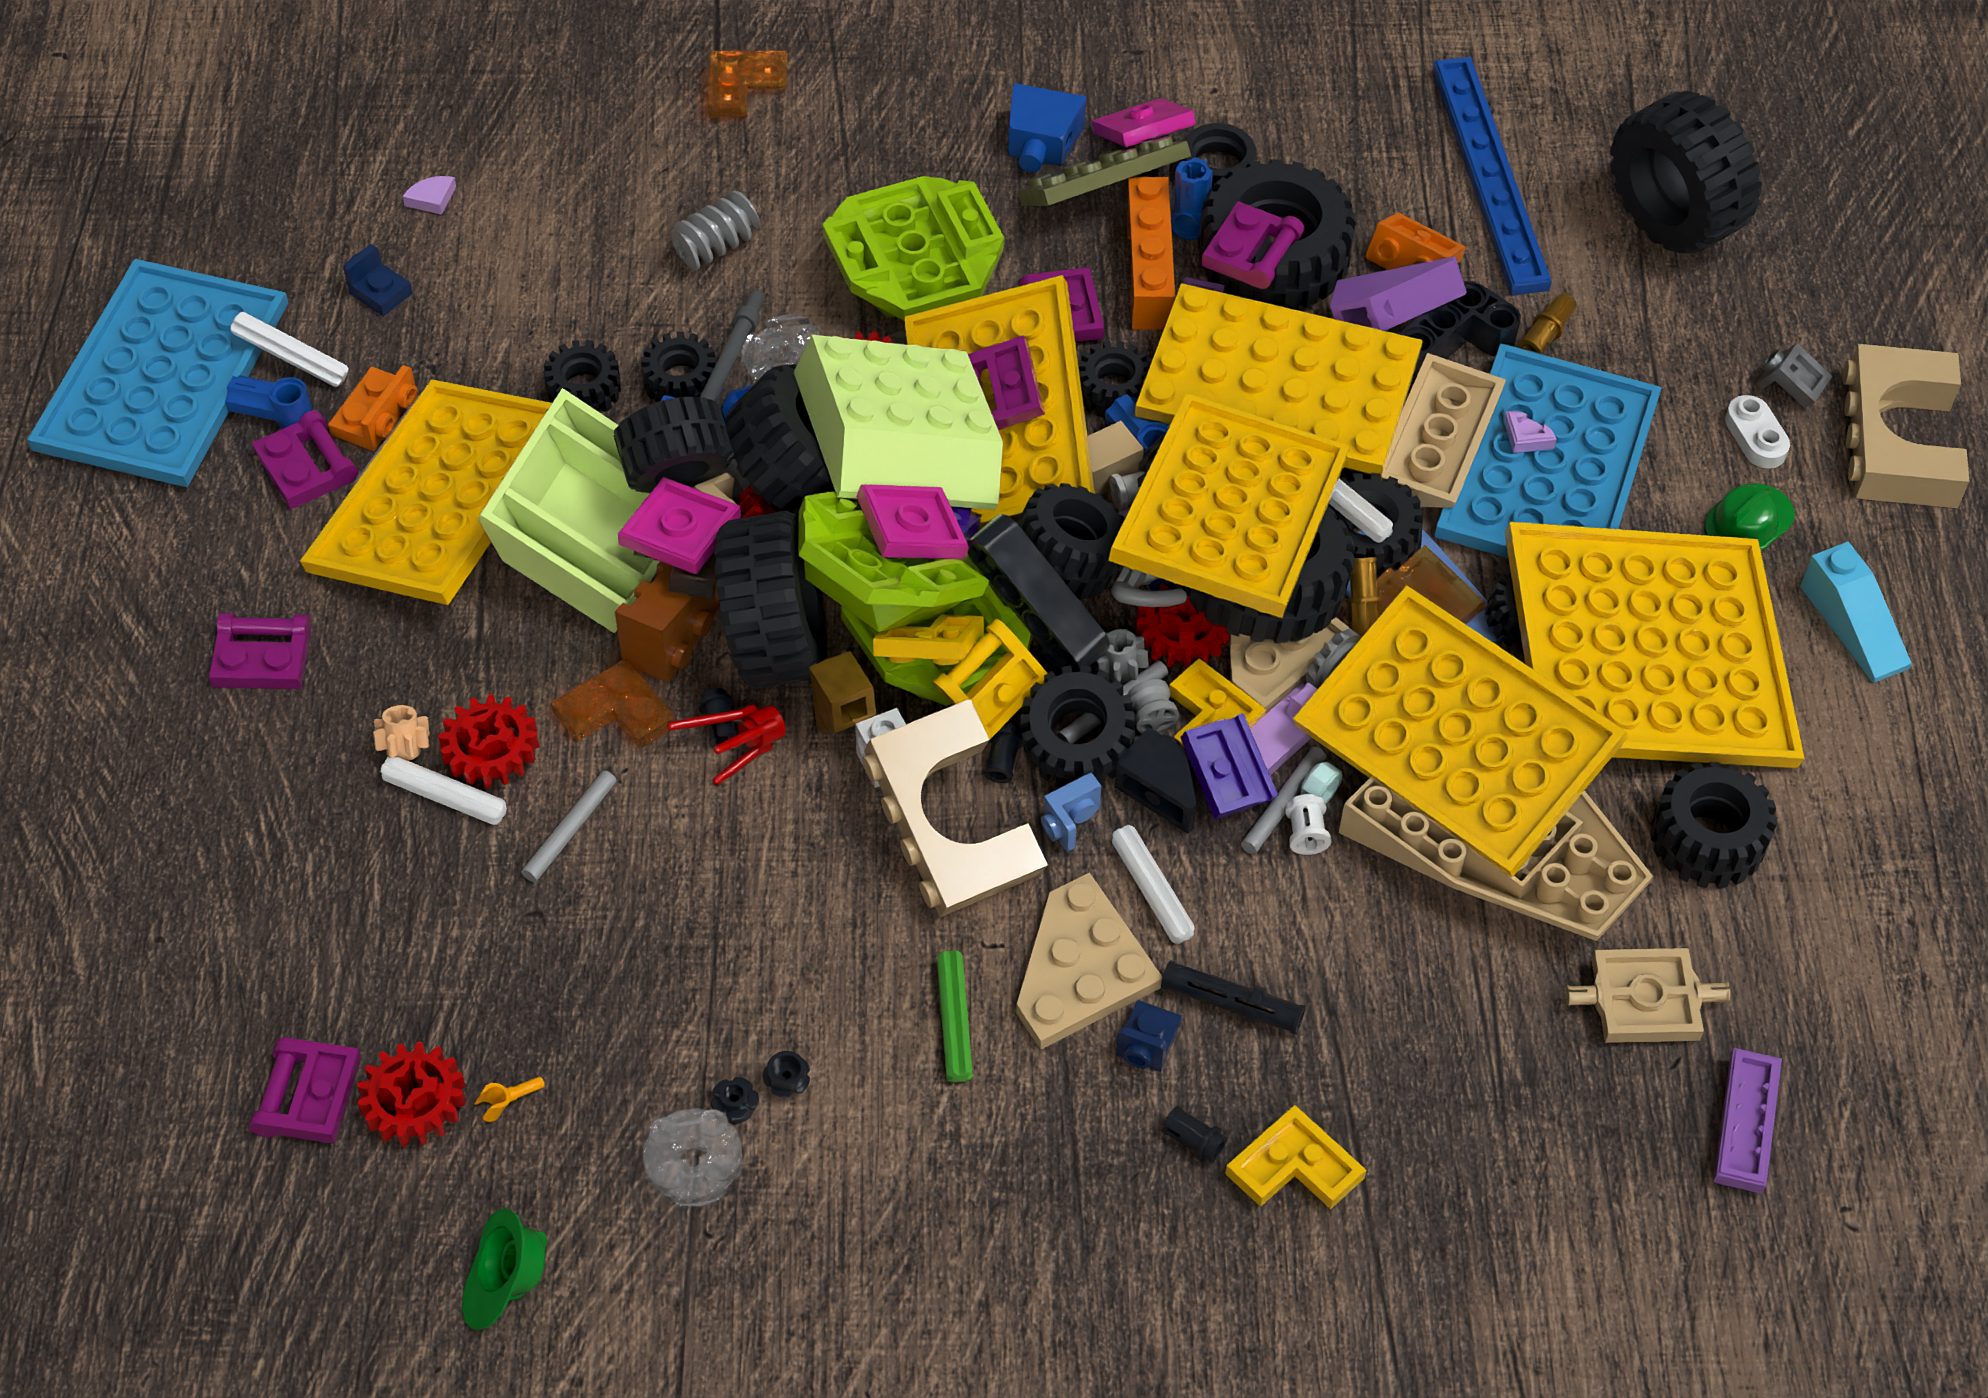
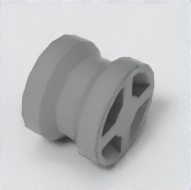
M1161 679L1143 681L1136 684L1127 693L1132 701V711L1136 713L1134 722L1140 733H1143L1147 727L1160 733L1173 726L1179 718L1174 702L1169 701L1170 689L1167 683Z

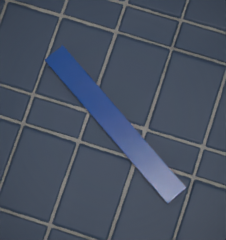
M1464 57L1434 61L1432 72L1510 296L1550 291L1552 281L1472 58Z

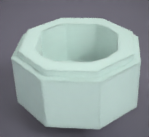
M1329 762L1315 765L1302 783L1301 795L1313 794L1322 797L1327 803L1341 784L1342 771Z

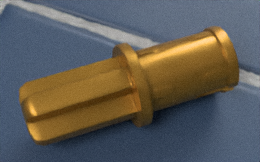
M1564 292L1560 296H1556L1544 312L1538 313L1533 318V326L1524 338L1519 341L1518 348L1543 355L1549 344L1561 337L1564 324L1577 308V302L1571 298L1569 293Z
M1377 557L1355 558L1350 576L1351 598H1347V603L1352 605L1353 631L1361 637L1378 619V601H1382V597H1377Z

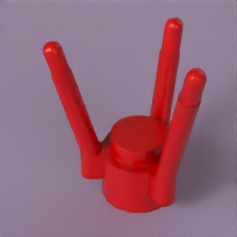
M751 704L740 710L687 718L667 724L668 730L673 731L743 720L738 725L739 735L716 745L713 749L714 753L721 754L742 744L753 748L713 778L715 785L721 784L759 755L771 751L772 743L784 738L786 735L783 718L772 705L758 710L754 704Z

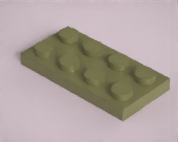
M1171 136L1159 139L1154 138L1134 145L1135 148L1124 151L1117 149L1099 155L1100 160L1089 163L1082 161L1063 168L1065 174L1051 175V173L1031 178L1028 180L1030 187L1017 191L1021 205L1048 206L1191 156L1187 141L1173 142Z

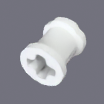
M1140 471L1125 476H1120L1117 473L1110 475L1111 496L1120 512L1128 508L1129 505H1132L1140 489L1137 478L1145 472Z
M1303 794L1295 796L1285 804V814L1291 819L1293 831L1289 840L1290 848L1297 854H1317L1326 850L1331 845V836L1324 826L1323 814L1326 812V802L1322 797L1313 794ZM1307 808L1308 812H1303V809Z

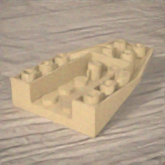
M1373 776L1344 803L1339 828L1340 834L1456 890L1595 941L1605 933L1653 878V875L1585 790L1512 878Z

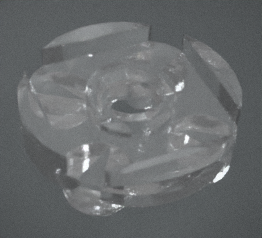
M786 314L764 322L766 329L757 336L753 331L746 338L741 350L742 362L753 382L756 383L772 367L798 364L811 335H821L816 325L810 324L808 318L802 315ZM785 347H789L786 352L782 353Z
M685 1109L674 1112L667 1117L659 1118L652 1123L650 1135L643 1149V1162L647 1179L657 1192L659 1190L662 1194L669 1196L671 1202L681 1206L706 1205L718 1200L727 1193L726 1188L732 1184L735 1177L737 1180L741 1173L743 1154L739 1135L736 1129L728 1122L726 1115L721 1111L712 1109ZM691 1148H697L698 1151H704L707 1154L699 1157V1165L689 1166L688 1160L680 1159V1156Z

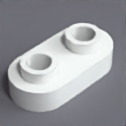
M1742 395L1733 399L1729 405L1725 422L1747 459L1752 464L1766 469L1776 468L1783 464L1790 448V440L1769 406L1760 398L1751 395Z

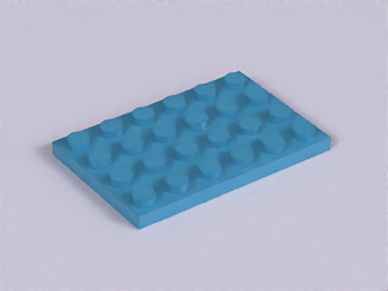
M134 259L28 437L27 441L31 451L188 488L229 413L225 400L227 397V386L233 376L238 377L239 375L248 377L263 349L232 334L230 328L233 320L240 312H245L275 328L289 304L286 292Z
M1500 343L1490 374L1506 379L1504 389L1454 508H1443L1434 537L1508 558L1505 530L1509 522L1619 529L1662 387ZM1505 412H1523L1527 414V418L1536 421L1542 426L1546 424L1553 431L1557 439L1555 448L1551 450L1513 453L1504 424Z

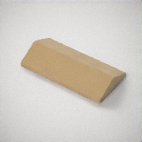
M1427 353L1403 407L1381 481L1387 482L1389 476L1398 479V488L1405 484L1412 489V497L1418 496L1421 502L1420 507L1454 508L1504 389L1506 379Z

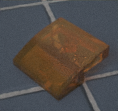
M1426 545L1419 549L1396 572L1389 568L1377 579V597H1382V601H1378V618L1406 585L1464 624H1467L1486 607L1484 600Z

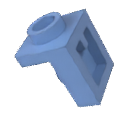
M1092 772L1044 796V816L1041 817L1042 826L1047 836L1052 841L1058 840L1066 852L1075 848L1076 826L1074 822L1077 824L1083 823L1100 809L1101 785Z

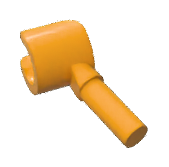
M537 1077L508 1088L498 1083H489L485 1086L474 1104L477 1105L481 1102L492 1104L493 1106L486 1111L482 1119L486 1122H494L498 1120L509 1102L544 1088V1081L541 1077Z

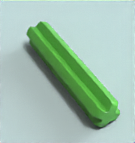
M957 950L950 952L942 951L937 956L946 1078L952 1083L967 1082L972 1078V1059L963 955Z

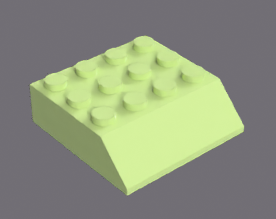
M811 335L794 370V375L837 497L857 499L856 496L860 485L864 484L942 487L950 506L996 509L999 503L1003 441L967 351L885 343L875 340L848 339L838 336Z
M562 388L479 515L478 520L503 562L615 633L617 631L615 611L622 603L631 606L637 598L634 597V590L643 580L651 582L657 571V564L660 562V560L623 547L618 542L619 531L650 493L637 492L629 488L614 439V430L619 425Z

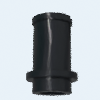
M712 688L701 694L698 709L704 716L731 711L734 705L733 698L727 694L725 689ZM733 721L707 725L709 743L712 747L728 740V736L732 738L737 735Z
M1006 723L989 740L991 748L984 776L993 782L1008 783L1013 777L1017 750L1023 746L1022 732L1017 725Z
M1176 1106L1169 1113L1161 1130L1163 1134L1172 1137L1194 1151L1196 1159L1199 1161L1206 1159L1211 1163L1214 1162L1223 1151L1227 1142V1137L1221 1134L1222 1130L1219 1126L1209 1127L1185 1112L1180 1106Z

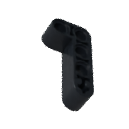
M1463 281L1466 288L1465 295L1421 314L1399 333V335L1423 340L1408 393L1413 387L1427 353L1448 359L1467 341L1491 356L1497 355L1500 343L1515 347L1521 320L1519 310L1482 284L1475 281Z
M998 514L967 540L969 546L967 553L973 563L1042 646L1043 649L1034 658L1047 673L1053 671L1055 676L1062 675V667L1071 666L1072 672H1080L1081 665L1090 666L1110 648V642L1104 630L1012 518L1004 514Z

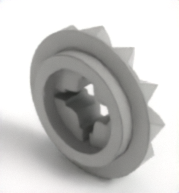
M1350 628L1334 634L1328 643H1324L1320 652L1315 654L1314 661L1308 666L1306 683L1309 682L1318 689L1362 637Z

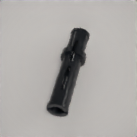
M1172 960L1168 962L1161 982V989L1170 990L1203 1003L1245 1016V1022L1255 1024L1256 1021H1260L1290 1031L1295 1035L1299 1031L1305 1014L1306 1006L1266 994V988L1257 985L1252 989L1219 978L1218 976L1177 964ZM1192 982L1226 993L1227 996L1195 986ZM1238 998L1273 1009L1275 1013L1262 1009L1261 1007L1239 1001Z

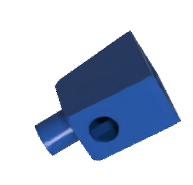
M1014 83L1009 124V154L1012 157L1019 158L1018 162L1023 170L1037 172L1041 169L1042 163L1053 165L1064 163L1085 126L1086 96Z

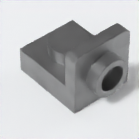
M1796 343L1784 352H1781L1779 349L1775 350L1764 360L1761 365L1764 372L1757 380L1756 385L1762 390L1776 381L1803 408H1807L1816 402L1832 378V375Z

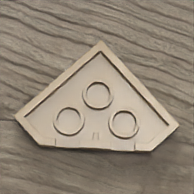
M1336 617L1322 631L1318 633L1313 632L1310 637L1299 641L1295 638H1290L1287 643H1274L1272 639L1256 642L1251 641L1250 636L1239 634L1237 637L1230 634L1231 683L1266 708L1267 714L1300 683H1306L1308 666L1314 661L1315 654L1320 652L1324 643H1328L1334 634L1347 630L1349 627Z
M1090 872L1049 893L1017 1001L1016 1014L1040 1050L1161 988L1162 975Z

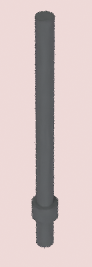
M753 290L745 305L737 310L732 320L733 330L700 397L717 401L748 335L754 333L760 321L759 312L766 299L763 292Z

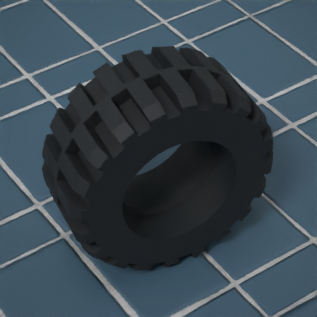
M1676 91L1670 93L1626 118L1619 125L1610 150V155L1613 156L1610 163L1611 174H1615L1616 178L1614 186L1617 194L1620 193L1624 203L1622 205L1626 212H1630L1634 217V224L1640 230H1645L1648 233V238L1654 243L1663 244L1664 249L1683 254L1702 252L1745 227L1751 221L1752 216L1755 215L1760 202L1758 198L1762 192V182L1758 181L1761 173L1759 162L1754 160L1753 153L1755 150L1751 141L1747 142L1743 135L1745 130L1739 122H1734L1730 118L1731 113L1724 106H1716L1714 99L1695 92Z
M1270 159L1267 164L1255 161L1248 163L1245 169L1235 168L1226 174V178H1220L1212 186L1211 192L1206 195L1203 202L1198 249L1200 265L1205 270L1206 277L1212 283L1225 285L1224 293L1293 310L1299 305L1306 308L1316 304L1318 297L1322 300L1334 292L1337 280H1342L1346 277L1350 264L1356 219L1349 197L1345 192L1341 193L1342 188L1332 178L1326 180L1325 174L1316 168L1312 170L1306 169L1303 163L1293 161L1292 164H1284L1282 160ZM1238 201L1280 218L1286 216L1296 217L1304 225V232L1301 235L1303 239L1291 243L1274 270L1275 277L1265 289L1254 287L1202 266L1203 253ZM1264 241L1250 263L1260 262L1272 242Z
M786 364L772 367L760 377L728 411L725 426L734 453V459L737 462L736 469L742 478L746 477L750 482V488L757 496L761 495L768 502L767 505L775 512L788 511L799 517V509L805 496L832 492L835 489L794 375L797 364Z
M1327 506L1282 618L1262 613L1183 585L1182 587L1187 596H1190L1189 600L1198 613L1201 611L1205 612L1207 621L1215 626L1220 624L1226 627L1227 633L1237 637L1239 634L1250 636V640L1256 642L1272 639L1274 643H1287L1290 638H1295L1299 641L1310 637L1313 632L1318 633L1330 625L1331 620L1337 617L1355 563L1354 542L1344 522L1336 520L1337 515L1335 511Z
M781 511L728 520L716 533L715 539L717 544L714 548L716 558L715 576L717 578V595L720 602L722 624L726 632L728 649H730L733 664L738 669L740 679L746 685L756 689L811 680L809 667L827 659V633L825 631L826 620L822 603V591L805 579L804 559L798 555L799 517L791 512Z

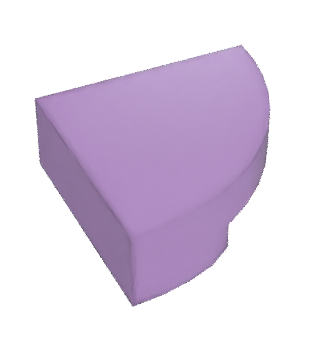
M436 176L419 181L411 186L403 195L404 206L442 215L456 189L455 177Z
M1505 412L1504 424L1513 453L1551 450L1555 448L1557 439L1553 431L1546 424L1542 426L1536 421L1527 418V414L1523 412Z

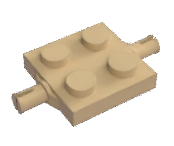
M1689 948L1595 950L1591 959L1595 978L1594 985H1566L1565 988L1567 1006L1595 1005L1596 1010L1601 1016L1605 1043L1700 1041L1704 1032L1700 1013L1702 1002L1728 1003L1730 1001L1728 982L1700 983L1699 978L1692 969Z

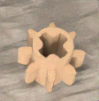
M397 705L390 707L383 712L382 719L374 720L375 731L373 736L375 750L381 751L386 749L389 758L397 756L410 761L419 756L421 748L429 747L428 717L422 716L417 718L416 710L410 706Z

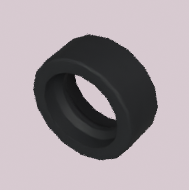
M1205 124L1192 130L1184 139L1188 143L1191 156L1181 161H1188L1213 151L1228 153L1240 161L1235 166L1228 168L1209 167L1213 171L1212 186L1220 178H1226V174L1235 168L1245 169L1248 163L1255 162L1257 149L1253 139L1244 130L1231 124Z

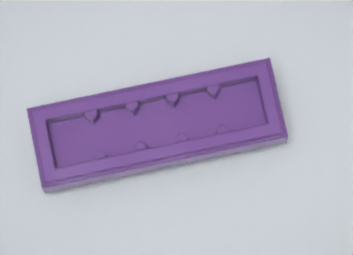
M1733 1048L1729 1060L1713 1183L1763 1194L1767 1183L1782 1058Z

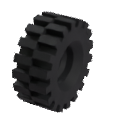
M1362 473L1353 474V481L1349 483L1344 477L1340 480L1393 523L1392 534L1385 538L1384 541L1378 543L1368 535L1354 532L1353 529L1357 526L1328 504L1337 515L1336 520H1342L1350 532L1355 546L1354 558L1377 557L1376 575H1381L1383 581L1392 579L1394 569L1399 574H1402L1407 570L1408 562L1414 564L1418 558V551L1421 550L1423 509H1420L1421 502L1418 496L1412 497V489L1406 484L1398 488V479L1389 476L1387 482L1381 481V474L1371 473V479H1363Z

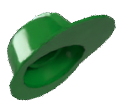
M1759 483L1744 484L1729 491L1712 508L1706 518L1705 530L1707 536L1758 539L1760 551H1763L1790 528L1794 522L1795 510L1791 501L1781 491L1772 486Z
M511 1209L497 1210L485 1224L479 1249L465 1284L462 1296V1313L465 1323L474 1330H484L493 1325L502 1315L509 1300L519 1299L534 1289L541 1280L544 1271L547 1244L546 1234L522 1226L518 1215Z

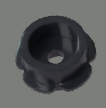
M781 1051L773 1055L767 1067L764 1068L763 1082L767 1087H771V1092L774 1095L789 1098L793 1093L800 1094L808 1087L810 1077L807 1073H809L810 1068L808 1063L799 1054L792 1051ZM785 1073L792 1075L789 1079H784L782 1076Z
M736 1077L730 1081L724 1079L712 1091L714 1096L711 1100L713 1112L723 1121L730 1124H739L748 1120L759 1103L758 1093L753 1091L752 1083L745 1078ZM734 1095L739 1097V1100L736 1102L730 1100Z

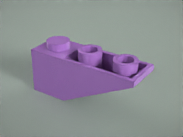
M1454 256L1337 280L1330 307L1336 320L1386 331L1465 295L1466 288L1456 257Z

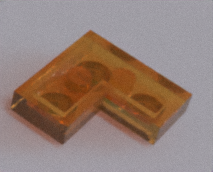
M710 51L708 117H747L748 89H787V51Z
M627 659L622 660L551 702L553 713L577 742L616 720L636 746L641 749L670 732L667 724L676 721L674 714Z

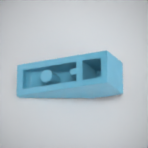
M1849 541L1812 555L1800 588L1871 682L1875 683L1910 669L1911 660L1875 576Z

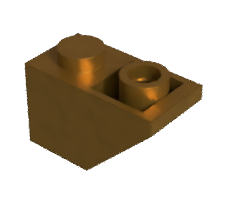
M851 651L825 659L809 667L816 724L820 732L837 733L855 726L856 723L876 716L873 686Z

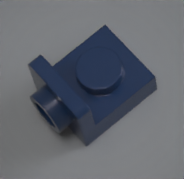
M372 244L353 255L343 266L349 294L383 317L412 294L411 283L382 264L379 250Z
M1137 1000L1126 1026H1122L1119 1031L1116 1056L1124 1058L1127 1063L1141 1069L1149 1067L1161 1072L1180 1028L1182 1015Z

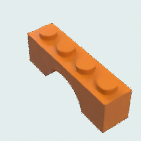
M1168 177L1128 178L1126 218L1127 239L1130 240L1131 247L1130 302L1132 330H1164L1175 301Z

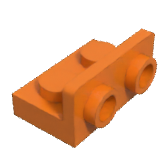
M1398 212L1378 222L1366 253V258L1387 270L1454 256L1457 263L1462 260L1466 246Z
M402 365L396 375L371 366L329 422L328 427L331 436L375 451L382 440L387 438L393 430L396 421L404 410L408 409L416 399L417 387L414 382L412 368Z

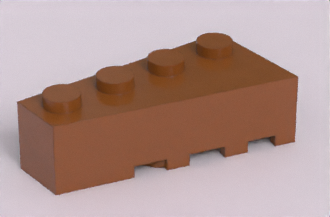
M714 552L697 574L660 561L657 564L654 581L649 583L643 580L634 590V597L637 598L631 606L622 603L617 608L615 618L622 664L667 683L670 682L678 669L682 670L686 667L692 654V647L699 637H705L708 634L714 615L720 607L717 595L718 586L715 576L716 558Z

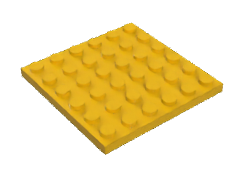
M1509 522L1505 530V538L1525 664L1626 731L1627 740L1612 756L1613 758L1699 763L1719 762V764L1798 768L1805 758L1758 539Z

